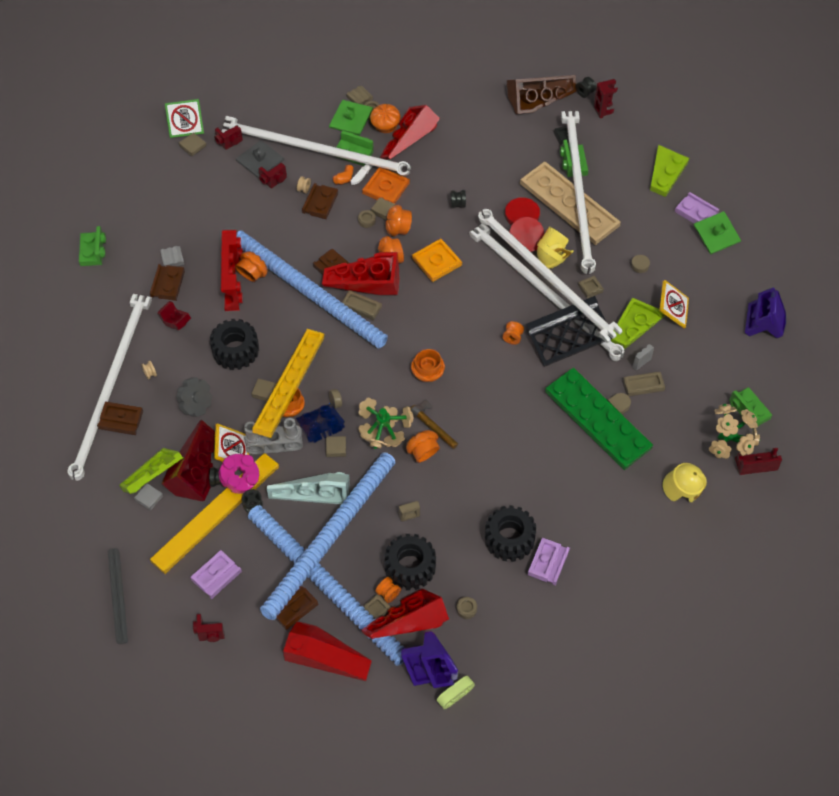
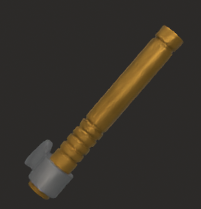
M427 400L410 408L416 418H419L432 431L436 432L451 448L455 449L458 443L423 412L425 409L432 408Z

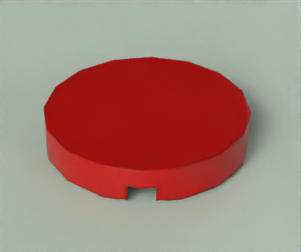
M516 198L507 204L505 218L510 225L522 217H531L538 221L540 218V208L532 199Z
M522 217L516 220L509 230L530 252L537 250V244L544 236V229L541 223L531 217Z

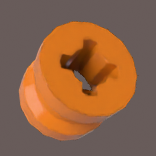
M508 322L506 331L503 333V340L509 344H519L521 341L520 335L523 334L524 327L518 322Z
M386 577L377 586L375 592L378 595H382L385 602L391 603L401 592V587L393 584V580L390 577Z

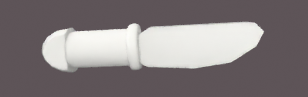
M365 164L364 167H361L359 172L352 178L351 185L361 182L374 166Z

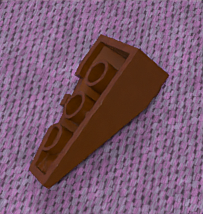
M576 75L507 80L508 99L516 114L533 113L544 106L550 105L552 102L576 92Z

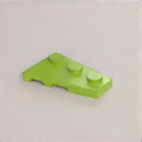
M658 145L650 190L666 197L687 166L689 158Z
M632 298L617 323L623 332L621 334L616 333L617 337L611 339V342L619 344L626 349L664 318L665 314L658 308Z
M162 448L124 480L119 487L123 492L135 493L143 485L183 459L178 451Z

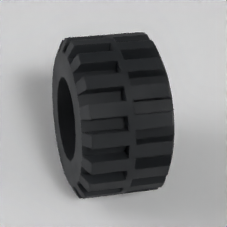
M231 319V321L225 320L223 324L219 323L217 328H214L212 334H210V345L214 360H216L218 365L222 364V367L225 369L229 367L230 370H234V368L240 370L243 366L248 367L249 363H253L255 357H258L259 344L255 328L250 326V323L247 321L244 323L242 319L238 321L235 319ZM231 342H242V344L237 347L227 346Z
M509 505V508L502 506L500 511L498 509L494 510L493 515H489L485 527L486 547H489V552L491 554L495 553L497 559L502 557L503 561L511 559V562L516 561V558H519V560L523 559L524 554L527 556L530 554L536 537L534 518L532 516L529 517L528 511L523 512L521 507L515 509L513 505ZM506 528H513L520 532L521 536L516 539H507L499 532Z
M409 533L406 534V537L398 536L397 541L393 539L390 542L391 546H387L384 556L386 576L393 580V584L397 583L401 589L406 587L408 591H411L413 587L415 590H418L420 585L425 587L427 581L430 582L433 579L436 570L435 549H432L431 542L426 543L427 539L425 537L420 539L418 534L410 536ZM414 556L421 561V564L414 568H406L399 561L404 557Z

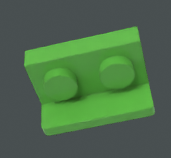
M341 132V140L336 148L372 156L374 152L372 140L351 132ZM344 159V160H347V161H350V162H353V163H356V164H359V165H362V166L365 165L364 163H360V162H356V161Z
M563 140V145L560 147V157L564 159L562 160L563 170H566L567 177H573L570 146H568L567 140ZM578 145L582 176H587L588 167L583 145Z
M101 226L96 227V232L80 233V266L102 265V258L105 257L103 243H106L105 232H102Z
M749 387L739 393L737 390L732 392L729 402L732 407L737 409L740 415L741 411L746 409L754 413L758 426L772 418L770 411Z

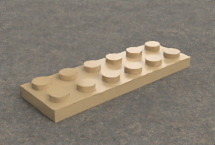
M543 162L520 179V184L580 233L575 188L572 182L547 162ZM584 193L590 242L597 245L620 227L621 222Z

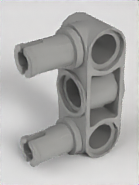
M293 418L285 419L284 426L277 427L271 438L252 433L254 422H247L244 426L246 432V451L249 454L296 451L303 447L302 428L296 425Z

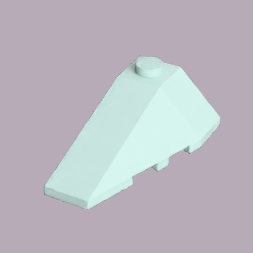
M336 472L268 485V499L343 504V501L349 495L350 479L349 474Z

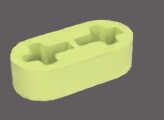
M464 676L445 690L437 698V702L443 709H447L469 693L475 686V683L469 676Z

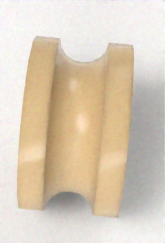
M301 176L297 184V191H303V193L307 194L311 185V179H305V177Z
M148 361L147 364H141L148 380L151 376H157L151 361Z

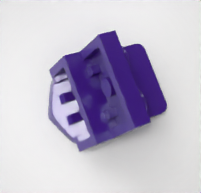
M772 287L758 293V299L749 303L745 333L748 336H752L767 330L776 338L782 337L786 326V311L779 291Z
M431 631L425 632L423 646L402 649L401 656L414 686L432 683L433 688L454 685V680L458 679V669L435 633Z

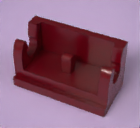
M615 79L597 83L594 108L600 118L614 113V109L607 110V107L613 105V94L618 91L617 87L614 88L616 84Z
M772 448L771 452L744 456L738 452L735 460L739 474L746 475L777 471L782 462L781 455L777 456L778 448Z

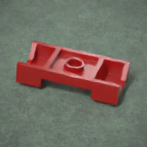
M222 230L221 292L225 293V311H240V303H243L241 281H237L235 268L240 261V255L243 253L241 237L237 236V230Z

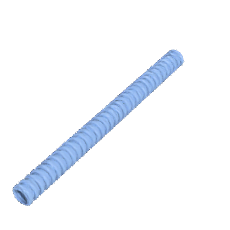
M242 230L237 232V236L241 237V248H243V251H251L260 256L270 271L307 296V298L311 299L325 311H328L333 317L341 320L342 323H345L347 327L354 330L359 336L367 339L373 346L375 345L377 349L386 344L387 334H383L382 331H379L369 321L357 315L348 306H344V303L340 302L330 293H327L326 290H323V288L319 287L309 278H306L305 275H302L301 272H298V270L294 269L280 257H277L276 254H273L272 251H269V249L265 248Z
M385 452L380 454V457L377 458L357 486L351 491L350 495L343 501V504L336 510L333 517L329 519L326 526L322 528L319 535L315 537L312 544L308 546V549L304 551L301 558L297 560L294 567L290 569V572L286 574L283 581L279 583V586L271 593L268 600L260 607L264 617L270 620L277 618V615L288 604V601L291 600L299 586L303 584L310 575V572L314 570L317 563L321 561L324 554L328 552V549L335 543V540L338 539L342 531L345 530V527L349 525L352 518L355 517L359 509L369 499V496L379 486V483L382 482V479L386 477L396 462L393 456Z
M261 505L253 507L248 514V519L252 520V523L256 524V527L260 528V531L264 532V535L268 536V539L277 545V548L281 549V552L285 553V556L289 557V560L295 564L304 553V547L300 546V543L296 542L290 534H287V531L283 530V527ZM317 563V566L310 572L308 578L315 582V585L325 595H328V598L332 599V602L338 608H341V611L345 612L347 617L350 616V620L354 621L356 626L359 625L358 628L360 630L375 620L373 615H369V611L360 606V603L354 597H351V594L347 593V590L341 584H338V581L334 580V577L330 576V573L324 567H321L320 563ZM386 636L372 639V642L376 643L378 648L381 647V651L385 652L387 657L390 656L391 661H395L394 664L396 666L404 663L401 651L405 647L400 646V642L396 641L395 637Z

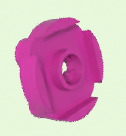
M232 454L224 459L219 469V479L225 488L227 486L232 490L231 492L242 494L252 489L259 480L258 466L250 455ZM237 470L242 471V478H239V475H235L234 472Z

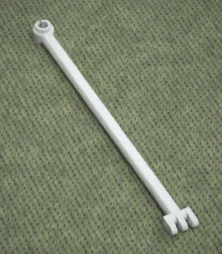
M561 111L562 124L567 123L583 255L581 270L587 274L589 267V274H591L595 270L596 262L592 259L575 125V123H579V111H575L574 116H572V111H568V116H566L565 111Z
M225 116V120L231 121V123H224L223 126L231 129L238 125L243 134L397 171L401 176H407L410 173L408 170L411 169V166L405 161L397 163L238 124V119ZM404 166L408 169L406 172H402Z
M483 209V215L482 212H479L480 222L483 225H489L601 330L599 336L606 343L611 341L610 337L612 339L617 337L616 333L621 334L623 332L614 321L608 324L495 220L491 210Z
M480 224L474 231L469 232L473 240L485 242L558 308L564 309L570 306L489 235L490 228L488 226ZM577 319L573 320L579 326H581L582 321H579ZM584 323L582 329L592 334L594 326ZM596 329L594 336L600 337L598 329ZM611 341L609 343H601L609 352V357L613 361H619L623 358L624 348L621 345L614 344Z
M132 295L130 300V306L133 307L132 313L76 460L68 467V475L72 480L74 479L73 475H75L76 481L82 479L85 475L83 467L98 430L97 424L100 421L105 401L108 402L142 310L149 309L152 297L147 296L145 300V296L140 295L137 301L138 295Z

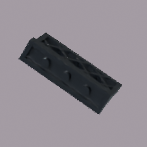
M595 296L583 300L605 320ZM575 305L526 324V331L531 337L544 367L605 342L602 338L594 336L597 326L592 321L587 320L586 316L582 318L584 314ZM572 320L582 321L579 330L569 326ZM584 323L595 326L592 334L582 331ZM555 327L565 328L562 337L552 334ZM567 330L578 333L575 341L564 338ZM542 333L548 337L545 344L538 342L535 336ZM580 334L590 338L587 344L577 343ZM550 337L560 340L557 349L547 345ZM563 341L573 345L570 351L560 350ZM545 349L554 351V357L546 360L543 355Z

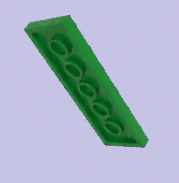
M574 367L546 387L545 392L624 471L653 448V444Z

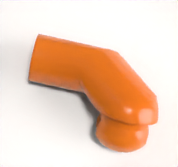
M346 165L344 172L338 173L333 177V182L337 185L350 182L354 167Z

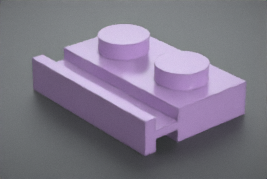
M689 192L688 196L678 204L675 212L687 220L696 223L718 214L719 209Z
M542 538L529 568L528 575L545 582H551L556 586L570 548Z
M220 550L191 576V581L213 599L242 570Z

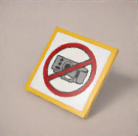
M664 280L660 311L682 328H686L689 298Z
M217 423L214 459L223 462L225 458L232 454L249 455L246 451V434Z

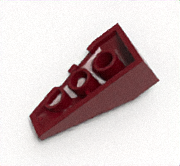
M203 420L199 421L179 453L183 459L169 467L161 483L175 496L202 502L205 501L211 488L209 479L210 468L213 467L211 454L214 452L215 431Z

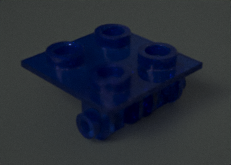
M331 403L296 418L308 435L309 443H316L322 440V436L325 439V431H327L329 436H332V434L341 432L345 428V421Z

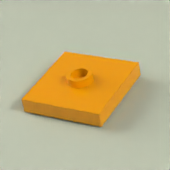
M442 239L412 254L414 262L432 282L462 266V261Z

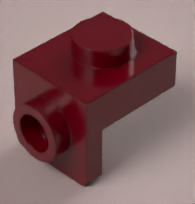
M238 125L224 133L218 127L215 128V141L218 145H222L225 150L243 141L242 131Z
M282 163L270 171H266L263 167L259 168L260 181L271 189L287 178L286 166Z
M168 301L158 311V315L165 326L176 330L183 328L191 319L189 313L178 310L171 301Z
M197 614V621H193L194 634H198L199 641L217 642L220 639H225L222 623L203 625L202 615Z

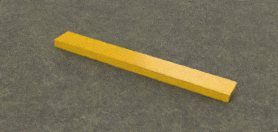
M310 329L306 330L254 424L252 433L269 438L273 436L324 340V333Z
M265 453L255 461L259 469V480L252 488L255 490L279 468V464ZM227 487L150 558L151 563L162 573L166 574L242 503L243 493L231 492L232 490Z

